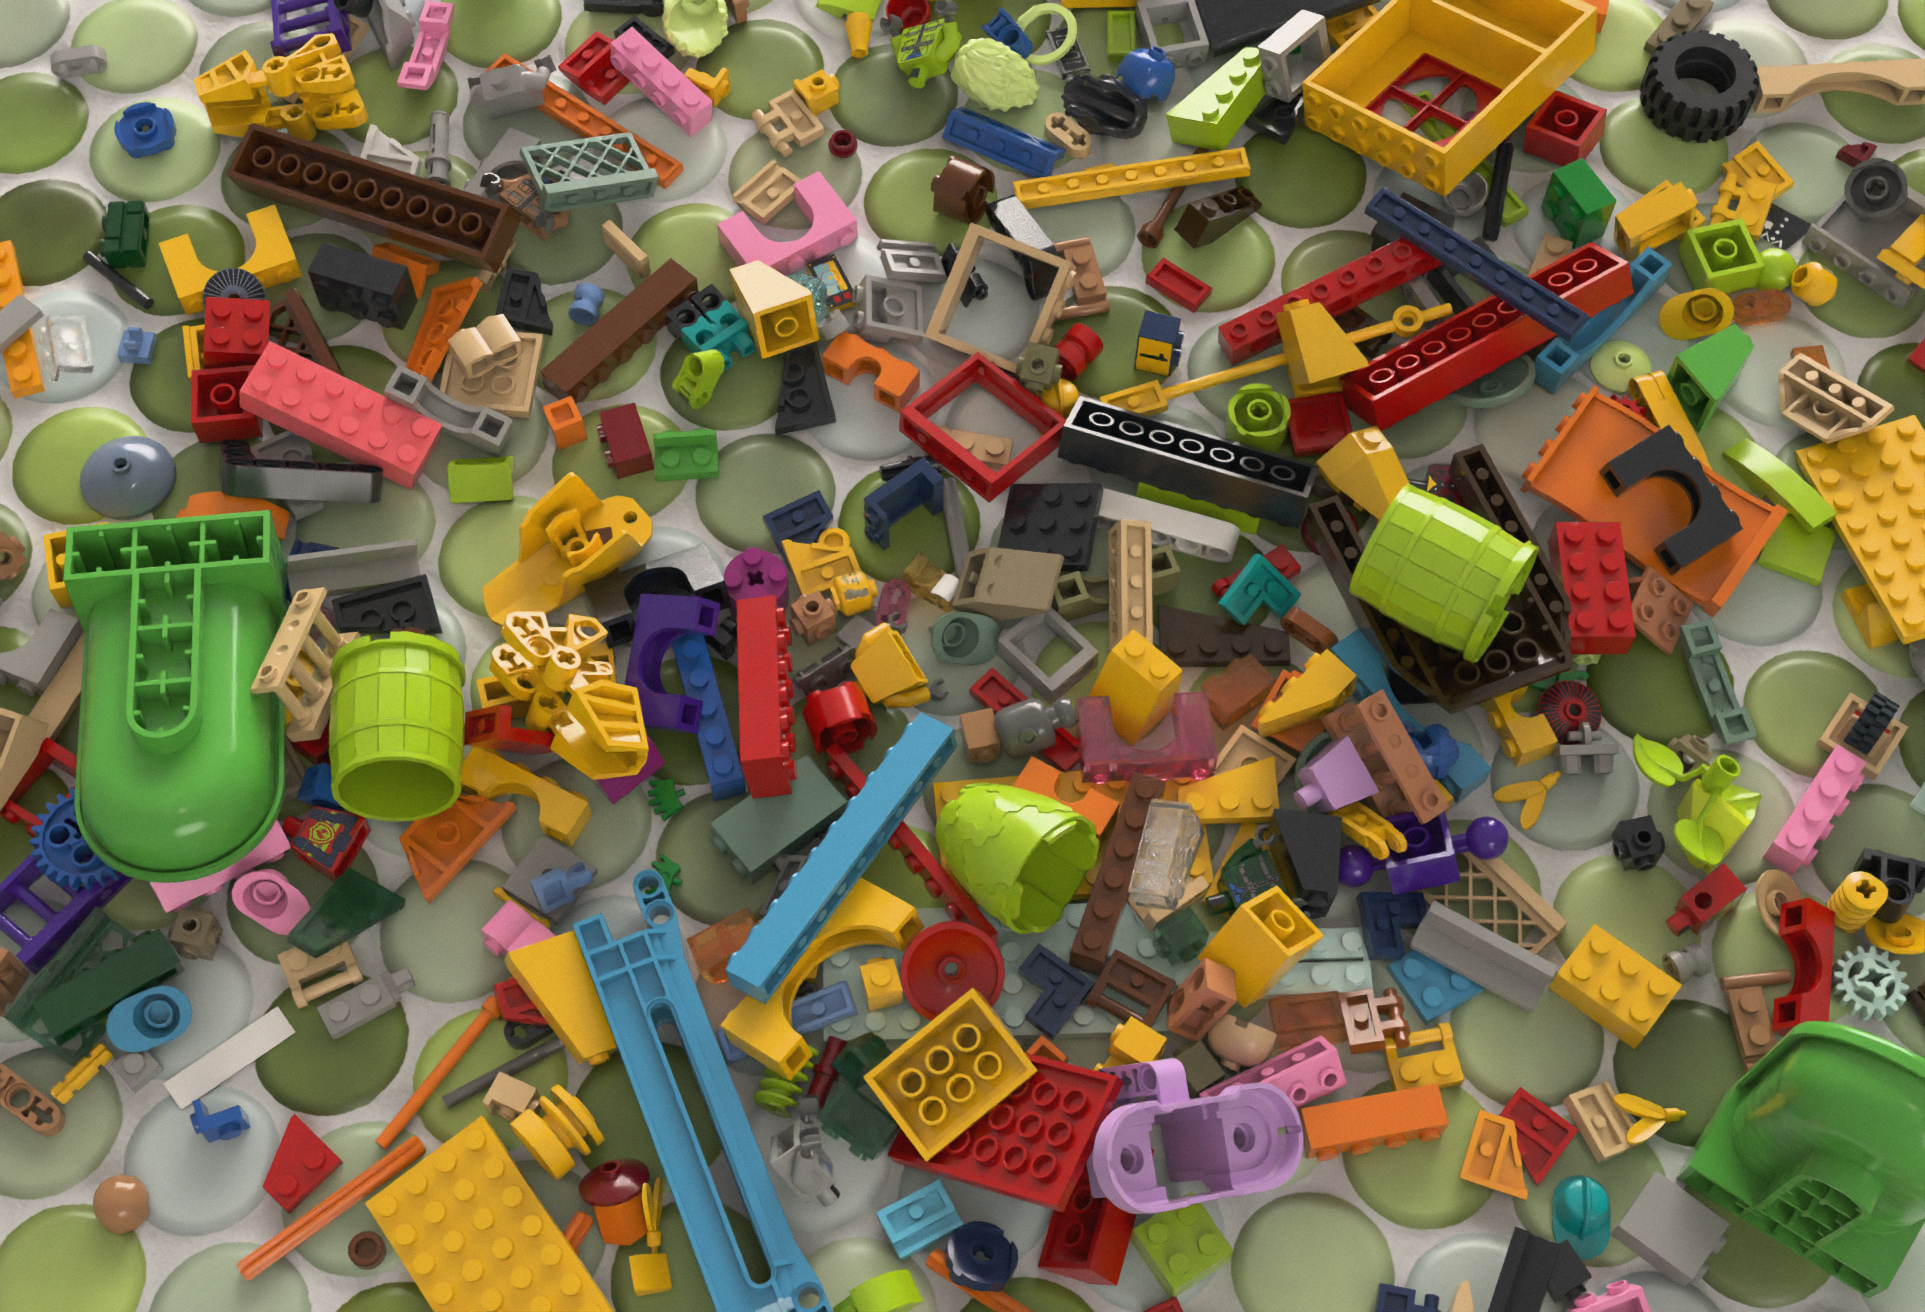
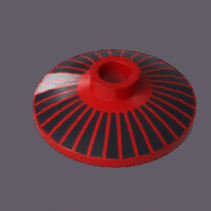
M1557 682L1548 687L1539 699L1537 715H1545L1560 744H1579L1578 741H1568L1567 733L1568 731H1578L1580 722H1589L1591 731H1597L1600 726L1601 707L1599 701L1588 687L1579 682ZM1570 705L1576 707L1578 711L1577 716L1570 714Z

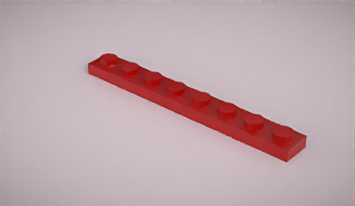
M835 743L826 749L827 764L825 767L833 780H840L843 783L845 792L849 799L859 794L865 786L867 778L838 743ZM902 821L887 841L890 848L894 851L898 849L901 852L907 868L914 875L918 873L923 878L924 886L928 893L934 899L938 897L944 903V909L952 921L966 922L982 929L998 946V932L905 822Z

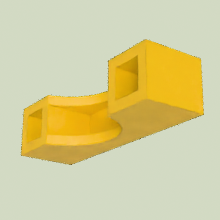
M473 747L464 760L461 792L467 795L484 796L489 801L507 794H520L531 798L540 807L539 823L543 834L572 848L592 817L588 799L584 795L574 790L569 793L560 788V785L550 777L543 776L540 778L532 774V771L520 762L512 764L505 760L496 750Z

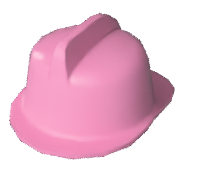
M273 869L252 871L242 875L235 881L232 889V901L236 908L268 930L279 935H293L299 933L307 926L311 917V910L306 897L298 889L290 885L287 878L279 871Z

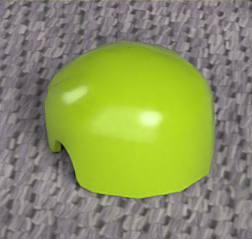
M1769 248L1761 251L1759 254L1765 268L1755 287L1764 293L1777 295L1786 287L1791 286L1792 274L1798 266L1794 258L1785 250Z

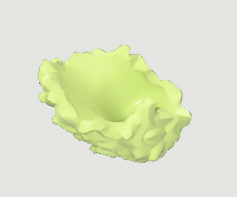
M663 0L664 13L662 15V25L665 30L666 39L670 41L671 45L676 46L677 51L681 52L683 57L686 55L696 58L704 57L706 54L712 53L717 46H720L722 39L728 35V14L725 0Z
M991 38L970 39L955 54L950 77L962 91H965L967 96L977 101L979 108L986 107L989 111L1001 109L1003 112H1007L1013 107L1020 109L1022 106L1032 105L1034 100L1038 98L1037 92L1040 87L1036 84L1034 69L1029 67V63L1022 58V55L1012 51L1010 47L1005 46L1002 42H996Z

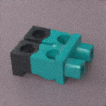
M713 283L692 296L691 303L689 300H686L666 313L668 331L675 338L678 337L689 348L691 353L710 349L719 351L724 359V371L733 364L732 357L729 355L732 351L736 350L742 357H747L755 351V342L749 334L748 323L741 318ZM710 296V299L702 304V301ZM686 313L685 316L678 320L680 314Z

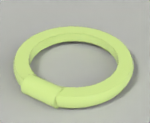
M1054 3L1034 5L1018 18L1016 23L1023 32L1027 25L1044 14L1059 15L1066 20L1068 25L1067 37L1063 44L1057 50L1047 55L1030 54L1029 57L1024 59L1029 64H1051L1065 56L1072 48L1077 36V23L1073 14L1067 8Z

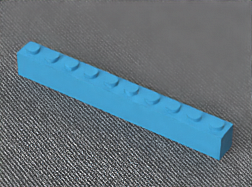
M921 712L913 722H909L906 725L902 737L897 744L887 750L884 761L878 769L868 775L865 786L857 796H853L849 800L846 811L840 819L830 825L826 837L821 844L811 850L807 862L799 873L796 872L792 875L786 890L780 898L775 899L770 904L767 915L761 923L751 929L747 941L738 952L733 953L729 958L725 970L732 987L763 1004L768 1002L958 746L954 728Z

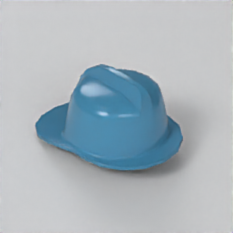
M162 985L142 991L116 1004L108 1014L106 1023L108 1037L116 1047L127 1052L137 1053L175 1039L185 1032L191 1022V1003L182 991L171 986Z

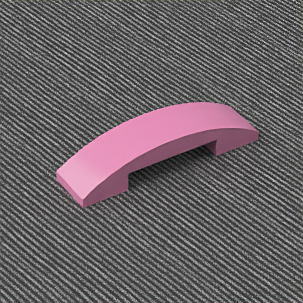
M425 1L419 19L420 32L410 61L403 64L397 81L398 87L427 90L431 87L440 71L447 50L454 16V4Z

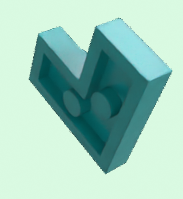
M1254 554L1218 605L1238 624L1245 625L1261 603L1276 618L1281 619L1294 606L1302 594L1262 555Z

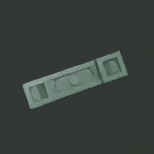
M1712 619L1681 625L1679 627L1688 671L1701 706L1715 733L1725 746L1755 739L1757 733L1746 706L1740 708L1720 657L1719 651L1722 649V645Z

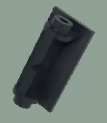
M952 242L949 243L941 258L947 278L961 248H955ZM975 266L973 267L971 273H974V272H975V270H976V267H975ZM979 273L970 274L960 300L965 308L969 306L972 298L983 300L988 296V286Z

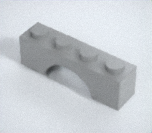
M509 127L505 134L497 139L495 147L489 156L483 158L473 178L467 180L463 191L490 199L491 196L486 192L488 187H480L484 173H494L500 179H512L529 174L519 154L520 148L541 145L540 139ZM541 156L531 157L537 163L543 160Z
M398 364L384 390L385 397L442 424V431L495 457L500 456L512 433L513 419L486 406L473 407L456 401L438 390L428 378Z

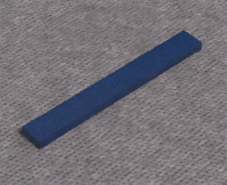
M1382 187L1365 207L1364 213L1566 341L1571 342L1588 320L1589 315L1385 187Z

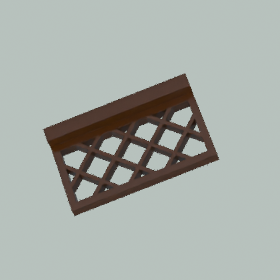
M295 287L285 291L286 299L270 307V331L282 332L278 345L300 356L313 358L314 363L346 378L304 299ZM288 311L289 317L285 326L274 324L276 316ZM290 334L301 336L297 348L286 347Z

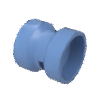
M589 283L578 284L574 292L575 301L570 304L568 316L581 325H594L600 314L598 308L604 302L605 293L603 290Z

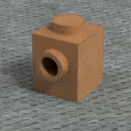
M992 708L960 714V732L968 763H988L996 757H1001V740L994 724Z

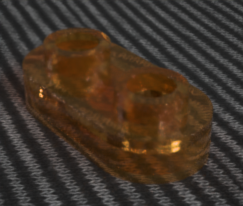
M1776 289L1741 294L1732 303L1734 306L1732 320L1743 326L1780 321L1787 316L1791 308V299L1785 292Z

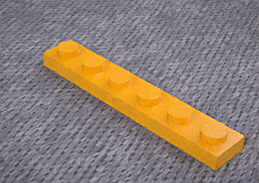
M11 240L0 242L1 310L19 294L25 297L15 247ZM30 327L3 351L10 390L15 399L46 391L33 330Z

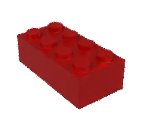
M1556 522L1548 539L1550 564L1571 600V613L1567 614L1569 629H1571L1570 652L1572 654H1627L1636 634L1620 522Z

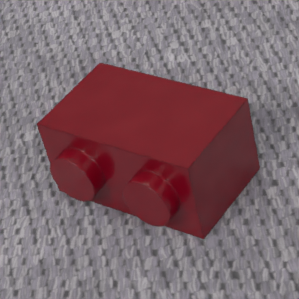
M635 402L599 412L601 424L596 425L600 443L607 442L609 450L604 451L609 469L615 468L618 479L653 470L651 450Z

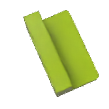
M514 456L451 459L447 465L450 501L452 503L512 500L514 497L512 473L515 468Z

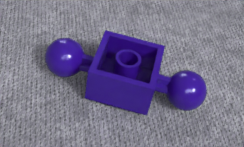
M1445 811L1422 825L1414 812L1385 817L1384 819L1392 823L1394 828L1399 830L1407 841L1406 851L1400 853L1393 851L1385 840L1389 848V856L1383 860H1378V858L1372 856L1362 846L1352 844L1340 848L1338 882L1350 888L1360 887L1371 879L1374 871L1387 869L1393 895L1460 882L1461 879L1455 854L1470 852L1479 859H1495L1506 850L1509 843V834L1501 821L1489 816L1475 819L1469 824L1465 833L1451 836Z

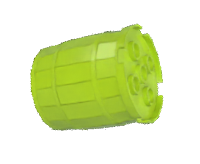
M1409 483L1394 498L1369 539L1351 579L1349 592L1379 610L1384 616H1388L1435 643L1463 653L1464 660L1475 663L1485 653L1509 614L1504 608L1511 594L1519 595L1535 563L1539 547L1533 545L1529 540L1524 544L1502 530L1498 525L1448 501L1446 498L1428 493Z
M399 631L390 632V639L371 641V636L367 635L352 640L337 651L330 666L333 694L330 701L329 756L332 775L331 789L334 800L345 810L359 816L389 822L415 821L443 812L453 806L461 794L462 768L465 759V710L461 689L466 683L465 664L459 661V653L452 645L429 635Z

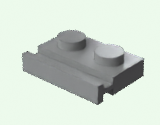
M880 239L877 250L881 251L880 259L887 279L942 283L946 276L939 254L934 251L935 243Z

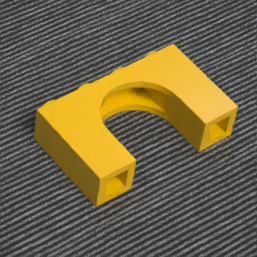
M275 204L247 213L248 221L256 239V248L252 257L238 268L253 274L260 281L264 289L281 283H288L293 279L302 277L300 267ZM188 233L158 243L186 316L204 311V287L207 281L218 271L208 269L199 262ZM234 293L228 298H240V296Z

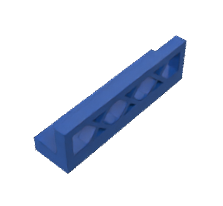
M963 106L950 111L942 136L943 139L1036 178L1051 176L1056 161L1064 158L1066 152L1064 148Z

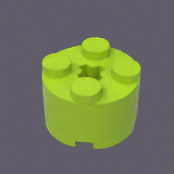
M1254 383L1240 388L1238 393L1229 401L1224 428L1227 439L1266 451L1277 452L1285 439L1291 414L1287 398L1282 393L1280 395L1273 391V387L1267 384Z

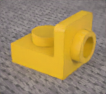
M690 67L684 74L712 101L713 107H716L721 99L726 98L730 92L731 82H729L728 69L722 68L715 78Z

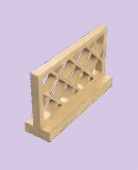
M1470 852L1460 853L1468 861V873L1459 872L1460 879H1468V896L1448 895V884L1444 885V895H1430L1425 889L1414 891L1423 892L1425 903L1428 906L1431 905L1433 900L1436 902L1444 901V906L1447 908L1448 901L1468 902V918L1479 925H1493V932L1496 934L1497 926H1517L1518 943L1515 944L1530 950L1535 955L1539 954L1553 939H1556L1565 931L1568 923L1500 857L1492 860H1483L1475 857ZM1472 866H1473L1479 873H1472ZM1472 879H1487L1492 884V896H1473ZM1497 890H1498L1503 896H1497ZM1473 902H1493V919H1473ZM1497 902L1512 903L1517 908V920H1497ZM1522 914H1523L1528 920H1522ZM1522 926H1536L1545 937L1537 944H1522Z

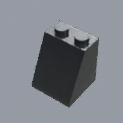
M1274 808L1268 823L1271 828L1265 831V839L1267 841L1273 835L1278 836V842L1268 847L1290 900L1301 898L1308 902L1307 905L1301 906L1299 909L1302 912H1309L1311 914L1310 919L1326 917L1338 893L1342 817Z

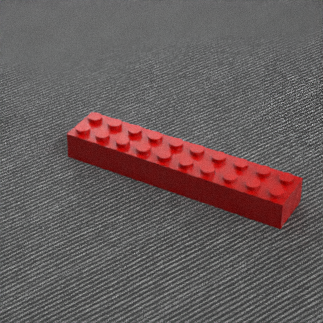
M1593 242L1527 276L1588 314V318L1594 317L1598 312L1619 303L1622 299L1634 293L1629 262ZM1492 295L1368 362L1369 366L1351 371L1340 377L1346 407L1372 427L1377 426L1380 431L1388 429L1404 418L1418 413L1424 407L1435 401L1442 400L1446 395L1469 385L1472 381L1487 373L1493 372L1496 368L1512 359L1520 357L1523 353L1534 347L1544 344L1557 334L1500 298Z

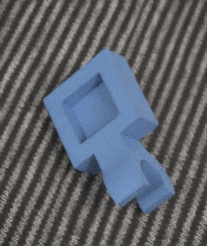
M579 862L571 866L566 873L561 867H558L529 881L539 908L545 915L575 900L572 891L586 886L594 880L590 870L585 868L583 862Z

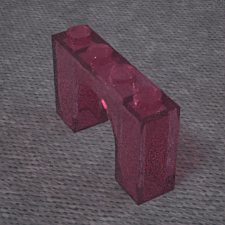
M1207 691L1174 694L1171 711L1175 738L1165 747L1150 751L1132 748L1117 736L1113 727L1109 696L1076 698L1075 714L1078 722L1075 727L1082 783L1131 782L1134 771L1162 781L1185 777L1203 779L1208 776H1214L1218 758Z

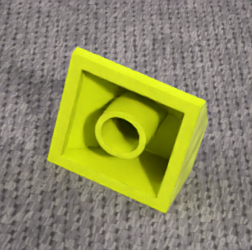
M1698 778L1693 782L1677 807L1678 821L1685 818L1696 823L1698 816L1712 795L1702 787L1701 780ZM1718 796L1705 817L1703 826L1711 827L1720 834L1724 843V858L1734 848L1751 822L1723 798ZM1682 849V853L1687 856L1688 861L1694 867L1704 870L1707 874L1716 867H1711L1706 863L1697 861Z

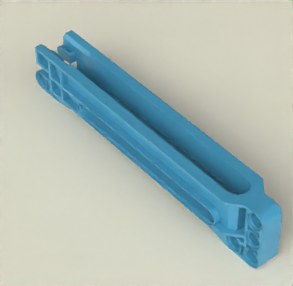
M642 870L634 877L633 889L647 929L614 941L602 913L572 925L715 1311L833 1312L822 1283L797 1246L687 966L677 913L660 873L655 870ZM652 885L658 888L652 894L642 893V890L647 886ZM659 915L669 917L668 921L663 924L653 922ZM662 1024H672L679 1035L771 1277L764 1284L754 1283L748 1274L656 1032ZM811 1293L819 1297V1303L813 1308L808 1309L800 1305L801 1298L806 1294Z

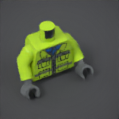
M936 1L935 12L937 15L944 16V18L904 29L902 35L899 33L903 26L901 18L890 14L891 23L886 18L880 19V27L891 33L892 38L890 42L901 71L909 76L908 83L912 87L923 88L928 78L943 75L947 71L954 54L959 49L962 35L957 30V22H953V17L958 12V5L954 1Z

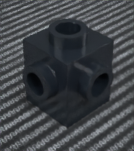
M1651 815L1619 821L1611 834L1613 838V853L1618 861L1621 860L1624 871L1636 869L1638 872L1654 868L1665 850L1664 837L1661 832H1657Z

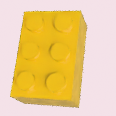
M1594 923L1558 971L1548 988L1633 1049H1636L1682 984Z

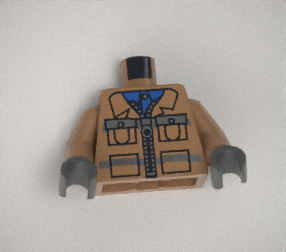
M563 170L558 171L563 175L565 174V171ZM491 172L483 174L480 187H488L486 192L490 196H495L496 193H499L500 202L509 205L521 219L520 225L543 241L555 229L565 228L568 225L571 210L553 213L541 211L539 206L540 196L529 174L512 179H500L498 175ZM544 176L542 179L544 184L558 183V181Z

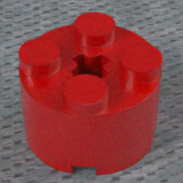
M845 682L839 687L826 691H814L806 697L807 704L803 709L802 717L815 751L821 755V751L826 752L827 748L838 743L843 751L849 755L864 747L863 741L869 735L871 740L875 737L877 733L876 722L864 693L857 688L854 682Z

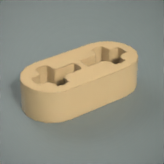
M1060 112L1052 113L1046 118L1044 132L1045 136L1052 143L1066 149L1065 153L1074 159H1083L1090 154L1092 146L1091 135L1079 124Z

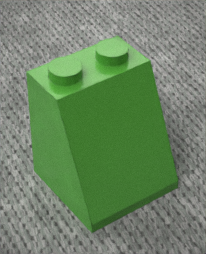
M1736 324L1677 354L1668 372L1667 379L1689 422L1698 433L1705 430L1738 380L1754 348L1750 337L1745 332H1742Z

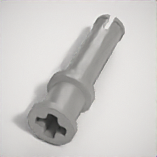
M437 110L430 115V153L425 159V168L427 169V176L425 178L451 186L448 171H450L452 163L447 155L450 117L449 114L446 115L445 111Z

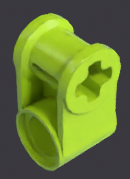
M710 349L689 354L684 359L683 365L672 383V389L677 393H682L689 400V405L693 409L703 407L712 397L713 390L725 367L721 353Z

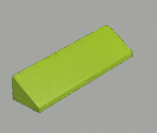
M1139 482L1136 493L1138 498L1226 521L1237 526L1241 532L1255 534L1260 518H1254L1247 513L1233 509H1223L1216 504L1203 500H1193L1186 495L1173 491H1163L1156 486Z

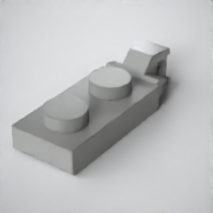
M407 968L391 975L387 971L318 1006L317 1010L333 1040H336L397 1007L396 1003L402 999L400 994L416 985Z

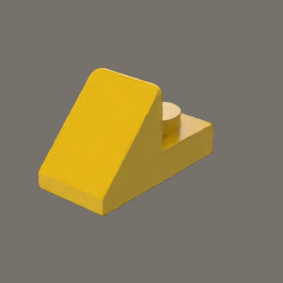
M1868 584L1844 590L1841 597L1869 650L1899 641V637Z

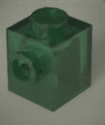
M1189 906L1156 926L1152 943L1157 954L1162 959L1167 958L1172 966L1180 961L1185 964L1200 954V949L1207 944L1209 932Z
M870 1031L849 1040L832 1063V1066L854 1089L868 1084L863 1076L892 1054V1051L881 1037Z

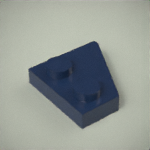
M820 490L763 515V522L789 571H791L781 545L782 541L787 539L796 543H816L821 533L832 523L834 516Z

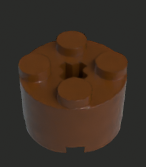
M954 155L950 156L941 175L937 174L931 183V191L934 192L933 211L969 225L971 222L976 224L986 212L985 205L989 203L985 201L987 193H993L995 176L993 171Z

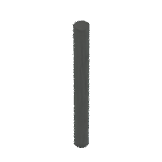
M556 1036L442 1096V1099L447 1109L491 1087L499 1071L512 1076L562 1050L565 1046Z

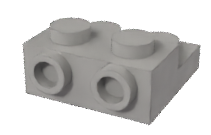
M866 274L860 284L854 287L852 302L858 304V310L854 313L852 326L858 329V335L861 338L886 344L891 337L920 343L924 337L922 286Z

